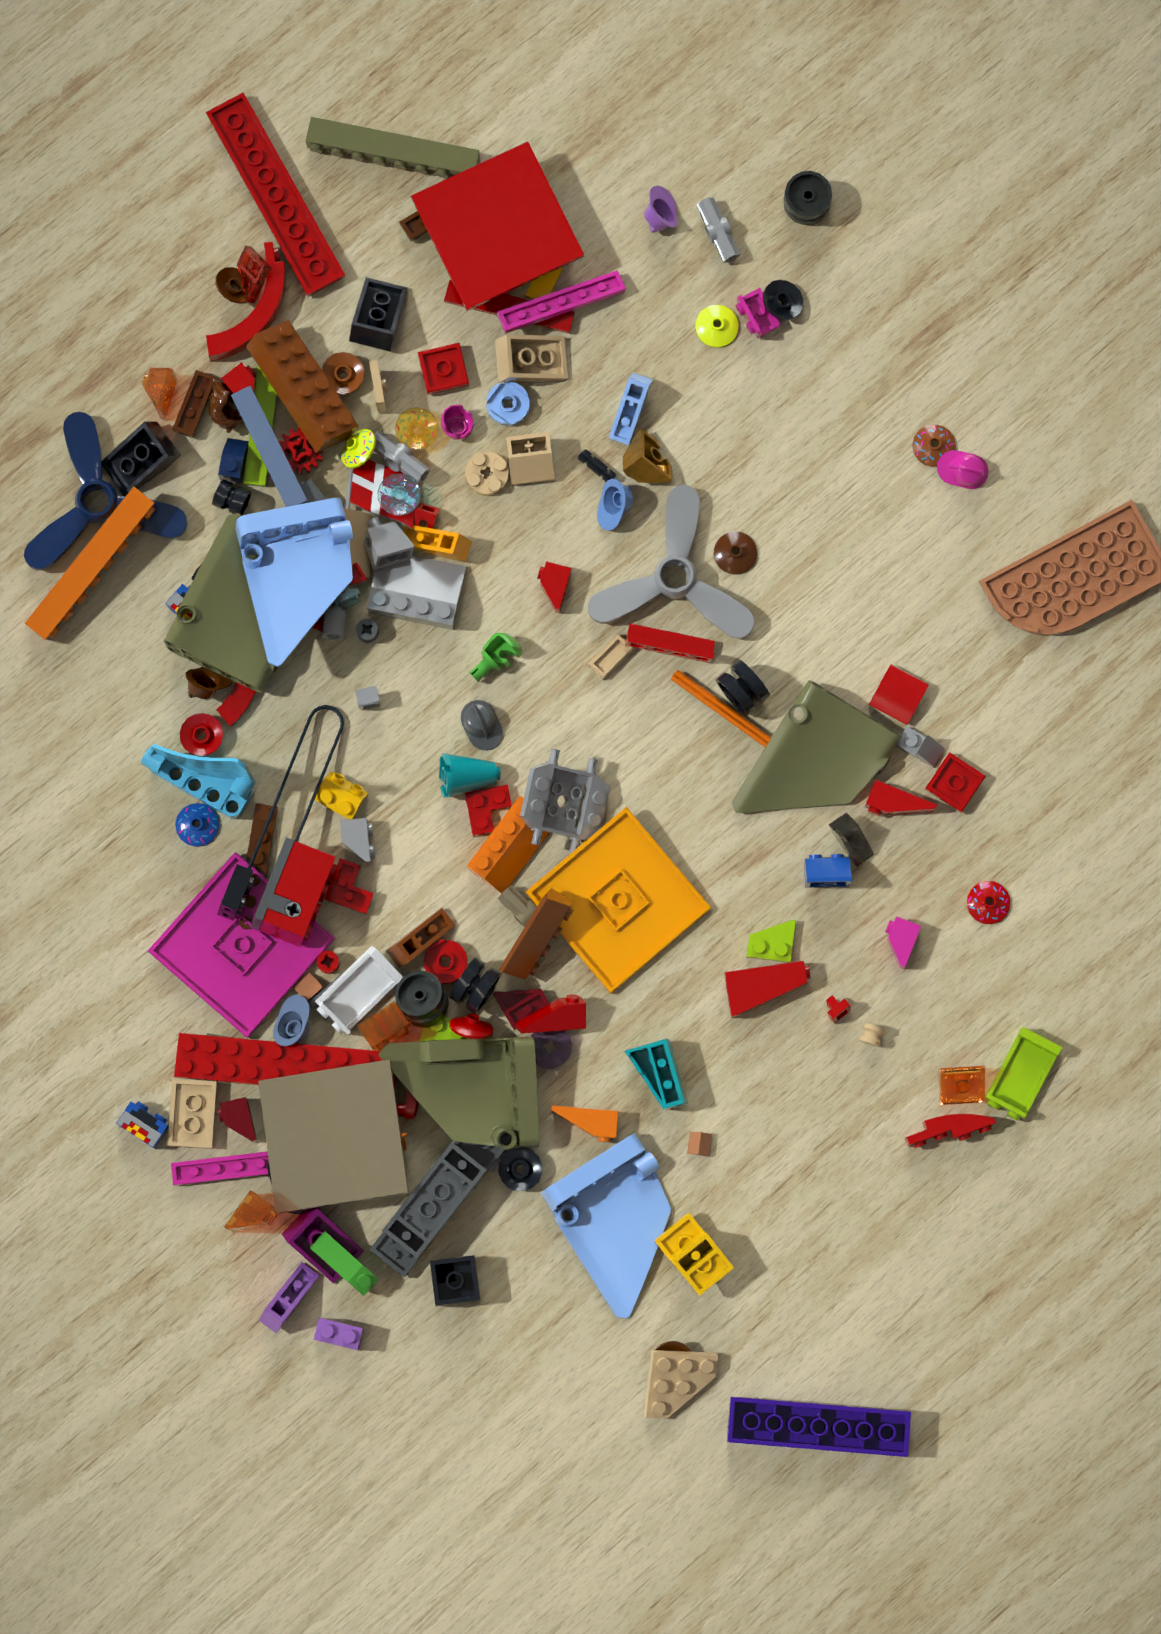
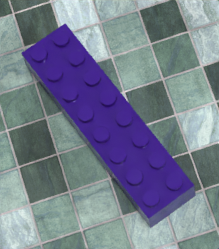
M730 1397L727 1442L908 1457L911 1412Z

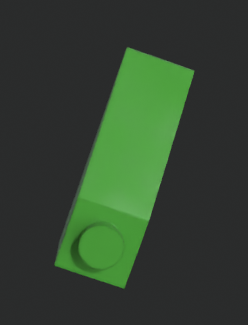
M326 1231L310 1247L363 1296L379 1280Z

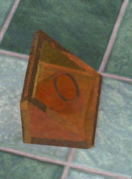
M985 1065L940 1068L938 1070L940 1105L985 1102Z

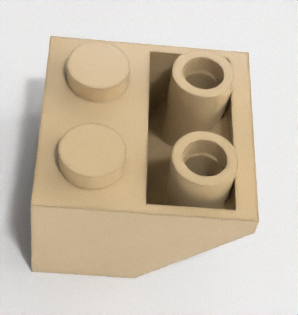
M549 432L506 437L512 485L555 480Z

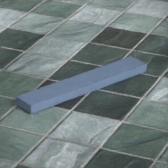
M251 386L232 394L231 397L285 506L289 507L308 502Z

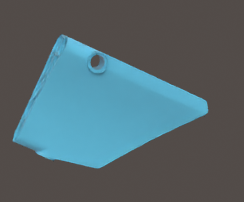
M153 743L141 760V764L149 768L154 775L230 819H237L244 813L255 793L254 785L256 780H254L247 765L236 758L192 756L175 752ZM175 770L182 772V776L178 780L171 779V774ZM193 781H199L201 787L197 791H191L190 784ZM212 792H218L220 794V797L216 802H210L208 800V797ZM237 803L239 805L238 810L235 813H229L227 811L229 804Z

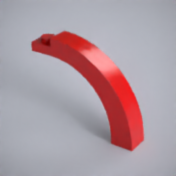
M264 242L267 280L262 297L255 309L236 326L220 333L206 335L208 355L211 362L231 357L245 350L253 336L258 332L268 329L275 320L284 298L286 269L284 261H280L279 250L274 248L273 242Z

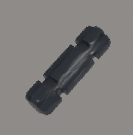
M585 449L579 454L578 460L583 464L586 463V466L599 477L602 476L605 482L615 479L616 473L611 469L608 470V467L595 456L592 457L588 450Z

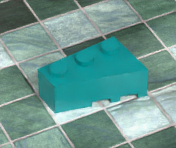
M663 1039L624 1051L663 1109L668 1110L688 1104L670 1039Z

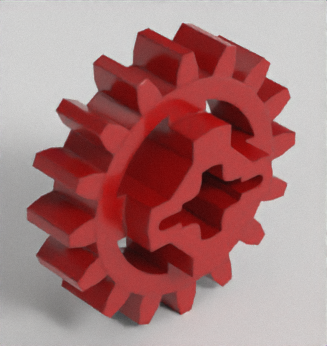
M299 427L295 433L292 429H289L290 435L287 436L283 433L282 438L284 441L278 442L285 456L286 451L292 455V461L288 458L287 460L293 472L298 470L299 474L302 475L303 470H306L308 473H311L310 467L313 466L317 469L318 464L316 461L323 460L319 454L324 453V450L316 453L313 449H310L308 447V440ZM303 446L304 452H301L297 457L296 450H300Z

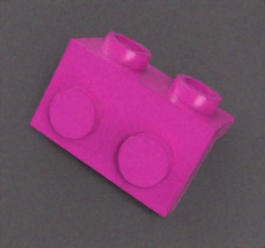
M761 288L743 297L742 295L737 297L738 304L735 306L741 316L745 315L748 321L746 326L751 335L755 334L758 339L780 327L778 319L772 316L765 308Z

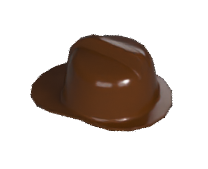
M204 667L190 669L185 674L188 680V696L190 698L210 699L218 690L226 688L234 682Z

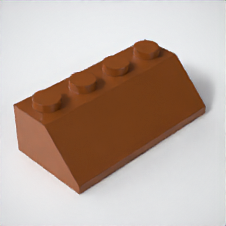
M551 888L543 896L499 968V971L522 979H526L529 975L534 976L540 967L537 963L541 956L545 958L551 949V946L548 945L552 938L556 940L563 928L559 927L563 920L568 921L574 910L571 909V906L574 902Z

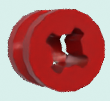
M328 950L318 955L317 966L323 973L332 974L338 970L340 962L334 952Z

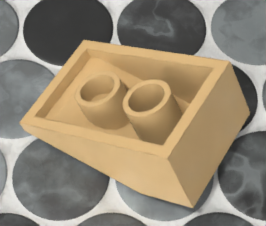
M506 334L495 340L498 383H527L568 379L565 336Z

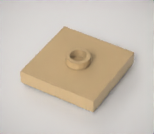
M373 360L369 364L376 406L379 413H386L384 392H388L386 379L381 380L378 360Z

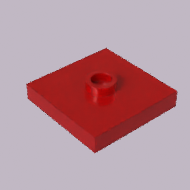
M460 342L417 352L427 395L470 385Z
M949 752L925 790L962 813L986 776Z

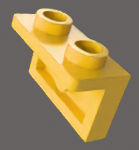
M330 772L323 779L315 800L350 820L354 819L368 792L362 786L346 780L343 775Z

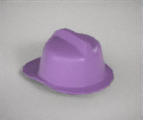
M653 186L649 194L650 203L644 212L651 232L663 231L668 227L675 228L677 226L676 203L672 195L661 186Z

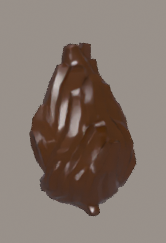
M213 379L214 385L213 392L210 395L209 414L214 423L218 424L220 428L226 429L227 433H230L243 422V419L239 416V411L231 397L232 392L220 380Z

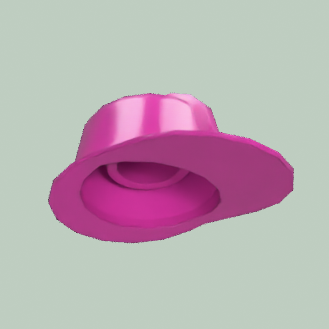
M951 450L944 453L937 463L939 477L950 485L976 489L981 487L988 478L989 469L987 463L983 458L975 454Z

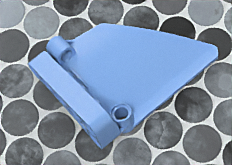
M340 498L325 499L247 514L236 520L235 530L243 557L242 564L267 661L276 667H280L313 625L352 581L350 540L353 539L350 521L346 519ZM255 555L258 558L255 560H251L247 556Z
M635 1133L541 1192L544 1200L555 1215L557 1225L617 1318L624 1319L629 1318L658 1248L654 1240L664 1232L671 1212V1207L658 1180V1162L650 1152H646ZM563 1211L570 1213L571 1221H566L563 1218Z

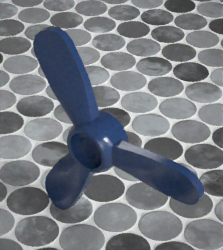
M74 412L68 415L63 425L69 456L82 483L75 495L76 507L49 524L26 546L24 550L25 561L30 568L36 571L46 570L56 563L72 547L89 523H105L125 498L118 496L113 486L102 478V454L95 422L91 416L83 412ZM102 490L108 496L109 505L102 512L91 513L87 509L84 499L90 492ZM152 500L156 503L153 507L156 510L148 520L146 518L140 523L142 528L140 530L165 538L181 536L186 531L188 525L187 516L184 511L176 506Z

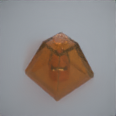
M150 368L149 373H145L142 386H144L146 394L160 419L165 420L177 378L174 370L171 368Z

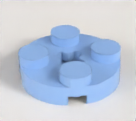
M515 382L497 384L488 393L487 411L490 417L498 424L512 427L524 420L529 412L530 400L527 391ZM512 399L513 407L504 408L503 400L508 401Z

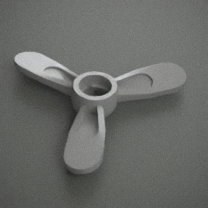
M679 485L672 489L667 497L665 515L667 557H664L657 563L654 575L617 584L592 596L588 603V613L595 622L607 624L637 611L662 594L669 599L686 597L705 619L730 637L736 639L744 638L752 632L755 623L754 616L750 610L726 593L697 580L695 566L688 559L696 532L700 504L699 495L694 488L688 485ZM675 565L684 567L687 574V584L680 588L667 587L663 578V570Z

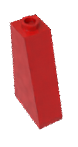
M804 961L725 972L724 976L731 1018L742 1015L805 986L807 979H811L809 965L805 966Z

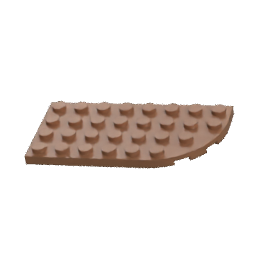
M1130 500L979 581V584L993 608L1011 625L1033 634H1062L1090 622L1161 584V549L1133 500Z

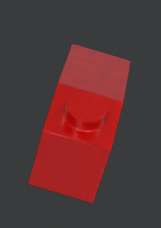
M875 780L865 804L868 812L876 816H880V814L898 815L934 812L937 804L878 780Z
M567 995L566 998H559L516 1022V1027L521 1034L586 1029V1002L579 995Z

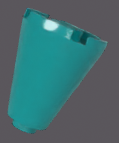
M443 753L440 756L439 779H442L444 784L440 786L443 797H452L496 784L497 780H500V767H496L495 762Z

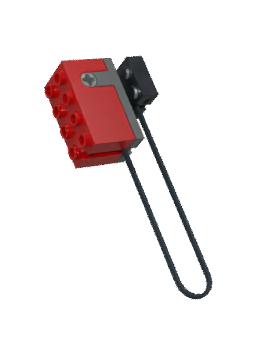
M329 705L318 706L309 715L249 866L246 868L238 864L236 865L217 915L234 921L236 915L241 916L247 898H244V895L249 896L255 878L251 877L253 873L251 867L310 721L317 711L322 709L332 710L340 719V729L295 841L286 837L250 927L300 947L302 941L307 942L313 928L310 921L315 922L321 907L318 901L323 902L329 887L326 881L331 882L337 867L336 864H333L335 856L298 842L344 726L343 716L340 711Z

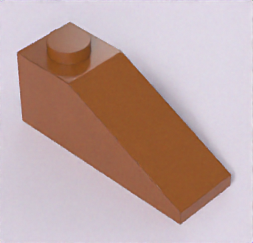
M440 908L390 946L386 952L398 968L414 959L454 927L455 924L444 909Z

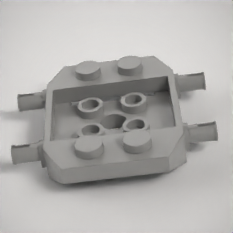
M551 748L549 761L530 768L520 817L528 828L534 831L531 844L540 846L542 833L544 831L569 837L572 840L569 853H572L580 846L582 840L590 838L602 827L610 787L595 773L597 759L589 758L587 771L584 770L582 772L558 766L561 750ZM585 784L586 790L580 813L578 827H575L576 819L578 818L580 799L583 795V785ZM562 795L565 803L562 807H559L557 800Z

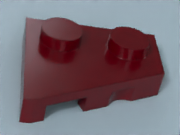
M542 989L496 991L493 993L514 1031L517 1029L516 1022L550 1004Z

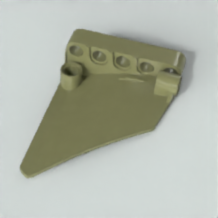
M235 513L228 515L177 609L176 618L164 639V643L171 652L253 691L262 693L271 673H275L278 667L269 664L267 661L235 530L236 520L241 515ZM255 555L247 556L251 560H255L258 558ZM187 613L193 614L190 620L185 621L182 619Z

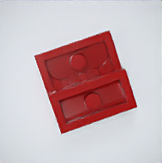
M890 664L869 705L908 725L929 684Z

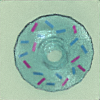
M392 474L386 477L379 485L377 492L378 502L381 507L388 513L397 516L412 512L418 506L421 498L420 487L417 482L404 474ZM400 494L403 496V498L401 500H397L395 496Z

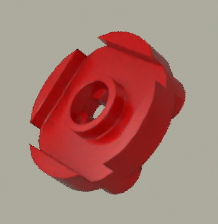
M438 940L432 943L427 948L424 956L425 971L435 975L441 984H451L458 981L468 965L467 954L463 947L451 940ZM445 956V958L450 957L452 959L449 962V967L440 966L442 962L441 957Z

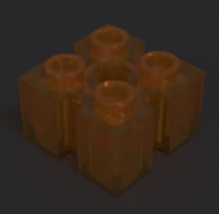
M395 1001L357 1026L373 1051H381L395 1037L398 1040L409 1033L408 1029L411 1028Z

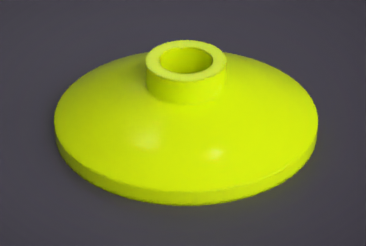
M709 306L701 311L697 317L696 333L699 339L710 347L719 348L727 346L738 334V319L734 312L725 306ZM719 321L722 325L715 327L713 323Z

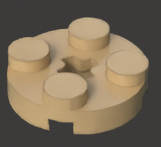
M493 452L476 453L469 460L465 469V477L468 485L475 493L482 496H491L506 486L509 471L506 461L501 456ZM486 468L490 469V472L493 473V476H488V479H484V475L481 474L482 470L485 471Z

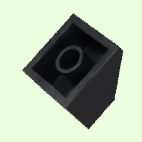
M475 1255L430 1261L436 1307L481 1301Z

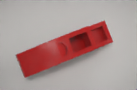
M950 1114L934 1117L922 1122L925 1128L924 1131L907 1136L905 1141L908 1147L913 1145L915 1149L926 1145L927 1139L934 1137L935 1141L947 1137L946 1132H950L952 1140L958 1138L960 1142L972 1137L970 1133L979 1130L981 1134L992 1130L991 1125L995 1124L996 1121L995 1118L976 1114Z

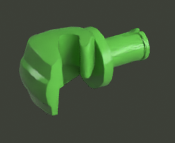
M495 633L483 647L481 652L483 660L469 673L479 682L491 669L499 671L502 669L501 667H511L512 664L505 659V656L513 655L519 658L522 655L521 646L507 633Z

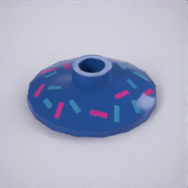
M200 803L189 804L177 815L175 823L176 832L187 845L195 847L204 846L213 841L217 835L219 820L214 810L209 806ZM195 820L200 821V826L197 828L192 825Z

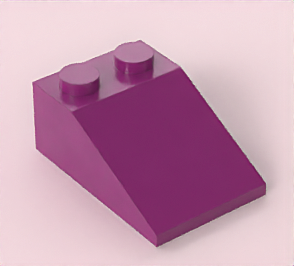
M319 1207L305 1209L284 1230L282 1236L287 1243L334 1284L341 1275L310 1248L314 1242L326 1231L356 1259L364 1250Z

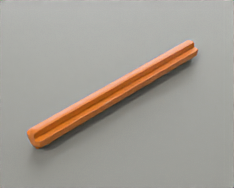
M679 670L675 671L671 677L673 682L763 747L767 746L772 738L770 735Z

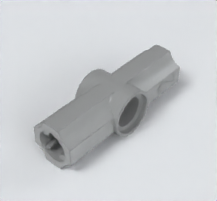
M714 197L702 200L697 204V208L705 223V230L711 243L715 244L723 263L734 261L740 256V252L732 237V230L727 219L722 216Z
M380 430L374 433L376 438L374 452L384 458L386 465L395 472L401 471L416 484L422 483L425 480L430 468L415 458L412 451L405 444L395 443Z

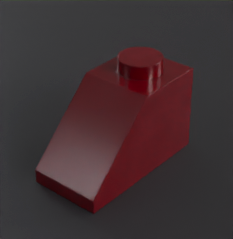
M243 1097L220 1103L221 1109H217L220 1122H224L227 1127L253 1143L258 1142L248 1098Z

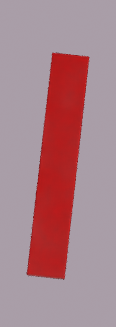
M449 280L444 302L464 307L452 280ZM503 294L473 308V310L497 316L498 311L530 300ZM570 311L533 325L569 334L575 312Z

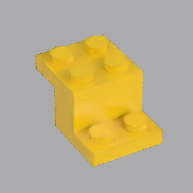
M689 1212L654 1240L699 1296L734 1268Z

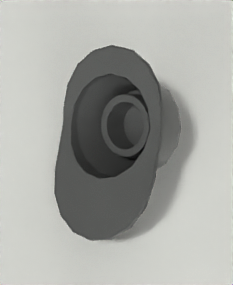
M475 700L466 704L461 711L460 718L470 742L479 750L487 751L497 747L502 740L503 730L492 706L482 700Z

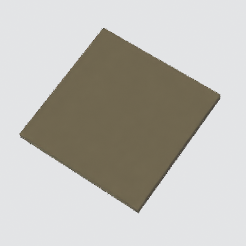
M391 1060L258 1081L276 1214L409 1193Z

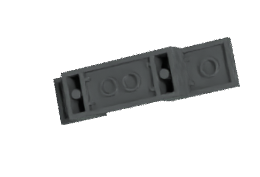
M503 1133L500 1136V1143L502 1145L509 1141L507 1133ZM451 1142L384 1227L383 1233L369 1250L403 1277H406L432 1244V1240L471 1190L476 1188L506 1149L481 1144Z

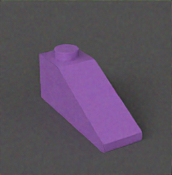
M301 1262L264 1309L259 1321L277 1334L320 1275Z

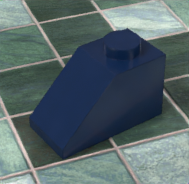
M227 438L218 472L220 481L225 479L232 483L242 484L249 441Z

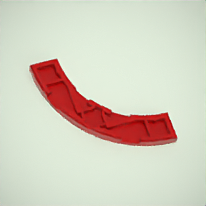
M235 683L228 698L216 711L232 727L246 712L256 691Z

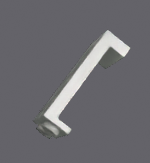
M371 946L315 1000L319 1005L316 1010L325 1019L329 1016L334 1021L332 1026L340 1034L344 1031L349 1036L351 1034L350 1029L398 984L403 976L376 948Z

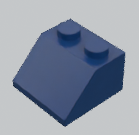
M818 854L809 855V858L804 860L805 888L849 887L852 881L850 859L844 858V854H832L831 858H822V855Z

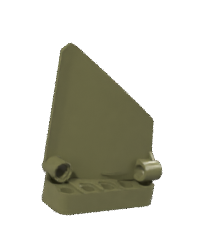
M808 680L732 801L733 808L736 813L848 804L854 800L877 773L881 774L901 736L822 686ZM798 707L804 710V717L801 720H797L794 717V710Z

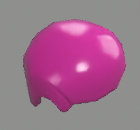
M450 405L444 410L441 417V428L448 437L454 440H462L471 434L474 421L470 412L466 411L462 405Z

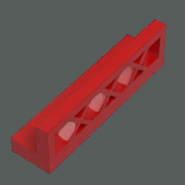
M629 623L625 646L711 663L715 654L713 653L715 644L713 640Z

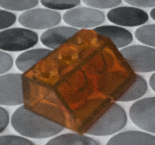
M250 1190L224 1227L232 1232L263 1228L267 1224L271 1225L278 1214L275 1213V1207Z

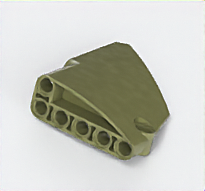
M533 1037L465 1038L386 1043L378 1054L382 1060H391L394 1075L452 1141L496 1146L502 1149L539 1146L536 1057ZM503 1133H507L509 1141L502 1145L500 1143V1136Z

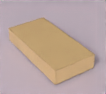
M619 634L587 664L602 680L634 650L633 647L625 646L626 640Z

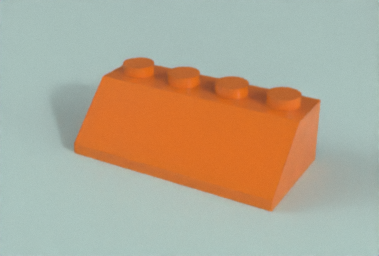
M521 796L517 798L467 865L468 870L501 894L512 884L539 848V845L531 844L534 831L528 828L520 817L524 800ZM544 831V833H542L540 845L543 843V841L546 839L550 832Z

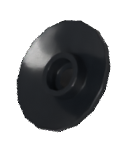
M776 280L765 287L763 303L766 310L772 316L780 320H791L801 313L803 297L800 290L794 284L786 280Z
M526 1147L513 1148L502 1156L499 1162L498 1173L501 1181L508 1188L514 1191H526L533 1188L539 1182L542 1176V1163L539 1156L533 1150ZM520 1165L525 1168L522 1174L516 1171V1168Z

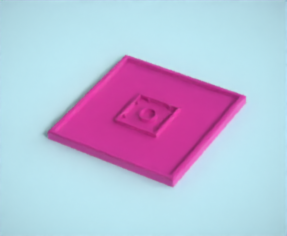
M234 852L147 952L248 1039L313 965L318 955L325 951L335 940V937L316 921H310L313 928L307 942L302 941L300 947L260 932V930L258 931L253 928L243 929L240 926V920L243 919L245 925L251 926V923L244 917L248 916L253 920L269 881L253 866L251 870L260 878V883L257 886H252L249 895L256 897V905L253 908L244 906L241 916L236 915L234 921L217 915L236 865L238 864L246 868L249 866L246 860Z

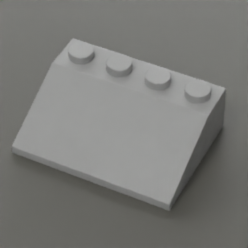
M411 556L410 560L376 569L370 589L367 611L370 614L453 630L467 566Z

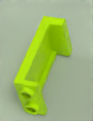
M1022 1027L984 1098L988 1101L987 1105L996 1110L1002 1108L1008 1111L1007 1115L1017 1121L1020 1118L1024 1120L1063 1047Z

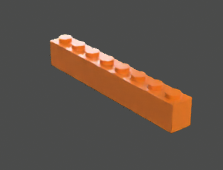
M133 486L24 624L44 640H48L49 637L53 639L60 631V628H58L63 620L67 622L73 615L72 608L75 604L80 605L85 600L87 589L90 586L94 588L100 581L101 577L99 574L103 569L107 571L113 565L115 560L112 558L117 552L121 554L128 546L126 540L130 535L135 536L140 531L142 520L144 518L148 520L156 510L153 508L156 503Z

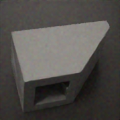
M367 818L340 820L343 845L367 865L372 864L371 858H375L374 845H370L369 837L373 836L372 823L368 824Z

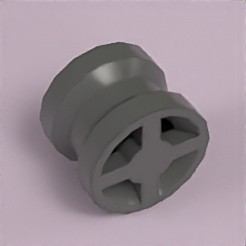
M367 618L359 621L357 624L356 632L362 642L371 643L377 639L379 630L375 621Z

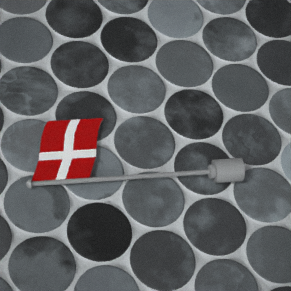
M368 459L363 465L353 469L350 468L345 508L350 509L351 503L369 513L398 521L413 530L414 504L416 503L417 489L415 492L413 490L418 484L401 471L395 472L388 466ZM340 595L335 600L334 605L330 606L324 613L322 637L326 639L342 640L344 638L347 612L339 606Z

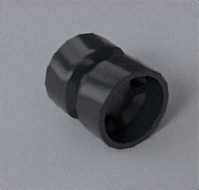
M223 479L216 489L212 505L223 510L228 508L230 513H239L242 516L248 506L252 492L241 486L235 488L234 483Z

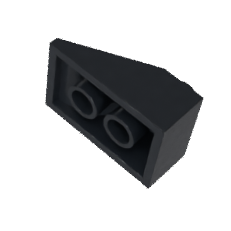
M366 277L351 324L349 341L391 352L408 288Z
M144 421L102 460V466L123 496L126 497L133 486L137 489L166 470L181 454L157 421Z

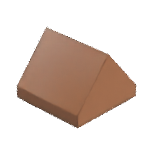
M690 1132L687 1154L709 1157L712 1134Z

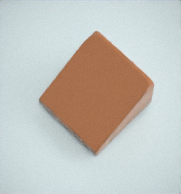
M309 972L293 986L301 996L306 998L308 1003L324 989Z

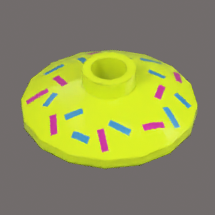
M358 430L348 438L341 453L342 462L346 467L357 468L371 457L376 445V438L371 430Z

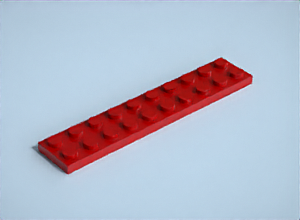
M244 92L207 111L208 119L307 297L345 278V273Z
M179 1033L174 1077L259 1085L258 1081L383 1060L378 1056L380 1051L297 1043L290 1046H281L275 1041ZM393 1073L394 1087L396 1089L397 1077Z

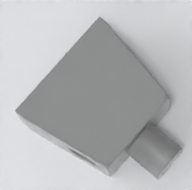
M377 517L368 521L369 529L364 538V545L374 570L411 559L415 546L395 522L382 524Z

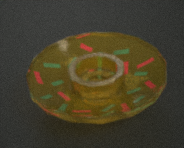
M415 407L407 409L396 421V436L400 443L405 444L409 449H425L433 444L437 437V420L431 412L424 408ZM419 427L421 429V432L419 434H415L413 432V429Z

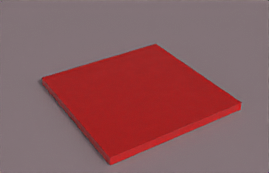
M528 141L411 195V199L466 311L584 257V253Z

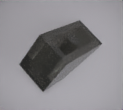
M847 812L829 824L837 841L856 867L875 855L861 828Z

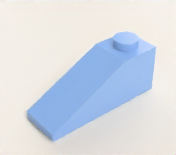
M636 373L630 375L609 435L610 439L626 445L630 444L653 379Z

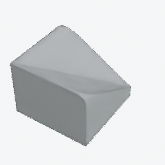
M376 686L355 690L359 709L363 710L381 705Z

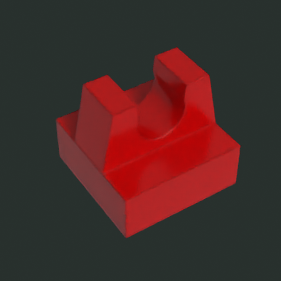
M420 502L414 513V525L419 526L421 520H426L428 522L427 528H433L441 509Z
M832 995L826 1000L827 1006L831 1009L827 1012L828 1017L834 1024L851 1011L850 1004L845 998L838 1002Z

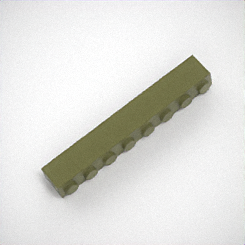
M311 117L306 137L307 148H310L313 152L322 153V151H327L337 157L347 155L352 156V159L357 161L367 159L372 160L377 165H385L387 163L403 170L412 168L422 174L432 172L442 178L454 176L476 166L480 160V150L316 117Z

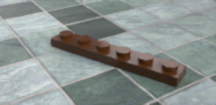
M255 804L246 858L248 863L251 861L273 805ZM277 806L252 865L265 878L267 877L278 810ZM252 873L251 877L255 878L253 886H257L260 883V878ZM253 895L245 896L247 898L245 906L253 908L257 903L256 897ZM245 916L244 918L252 924L253 920ZM241 919L240 926L245 930L250 929L251 926L245 925V921Z

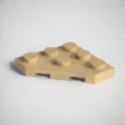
M651 1350L644 1416L646 1418L668 1419L716 1377L718 1354L710 1352Z

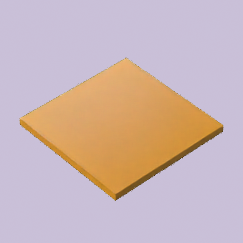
M627 807L525 892L536 906H538L543 896L551 888L574 902L571 906V909L574 910L568 921L563 920L559 926L563 928L560 935L610 994L711 909L710 905Z

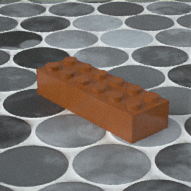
M284 321L253 336L246 348L314 451L318 453L347 440L359 425L290 321Z

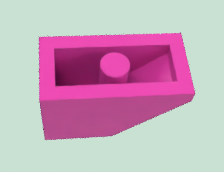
M896 916L894 921H889L885 933L889 934L887 941L899 968L904 969L921 926Z

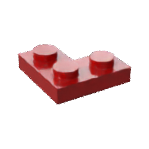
M508 785L465 793L473 837L493 832L491 811L512 806Z
M339 858L325 900L367 915L374 893L354 886L361 865Z

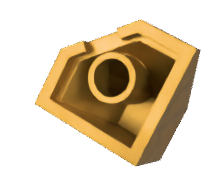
M642 428L638 430L623 455V472L638 483H669L672 481V465L668 459L662 458L658 450L661 447L657 440Z

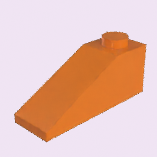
M552 1105L551 1111L592 1137L598 1138V1142L611 1143V1139H616L618 1111Z

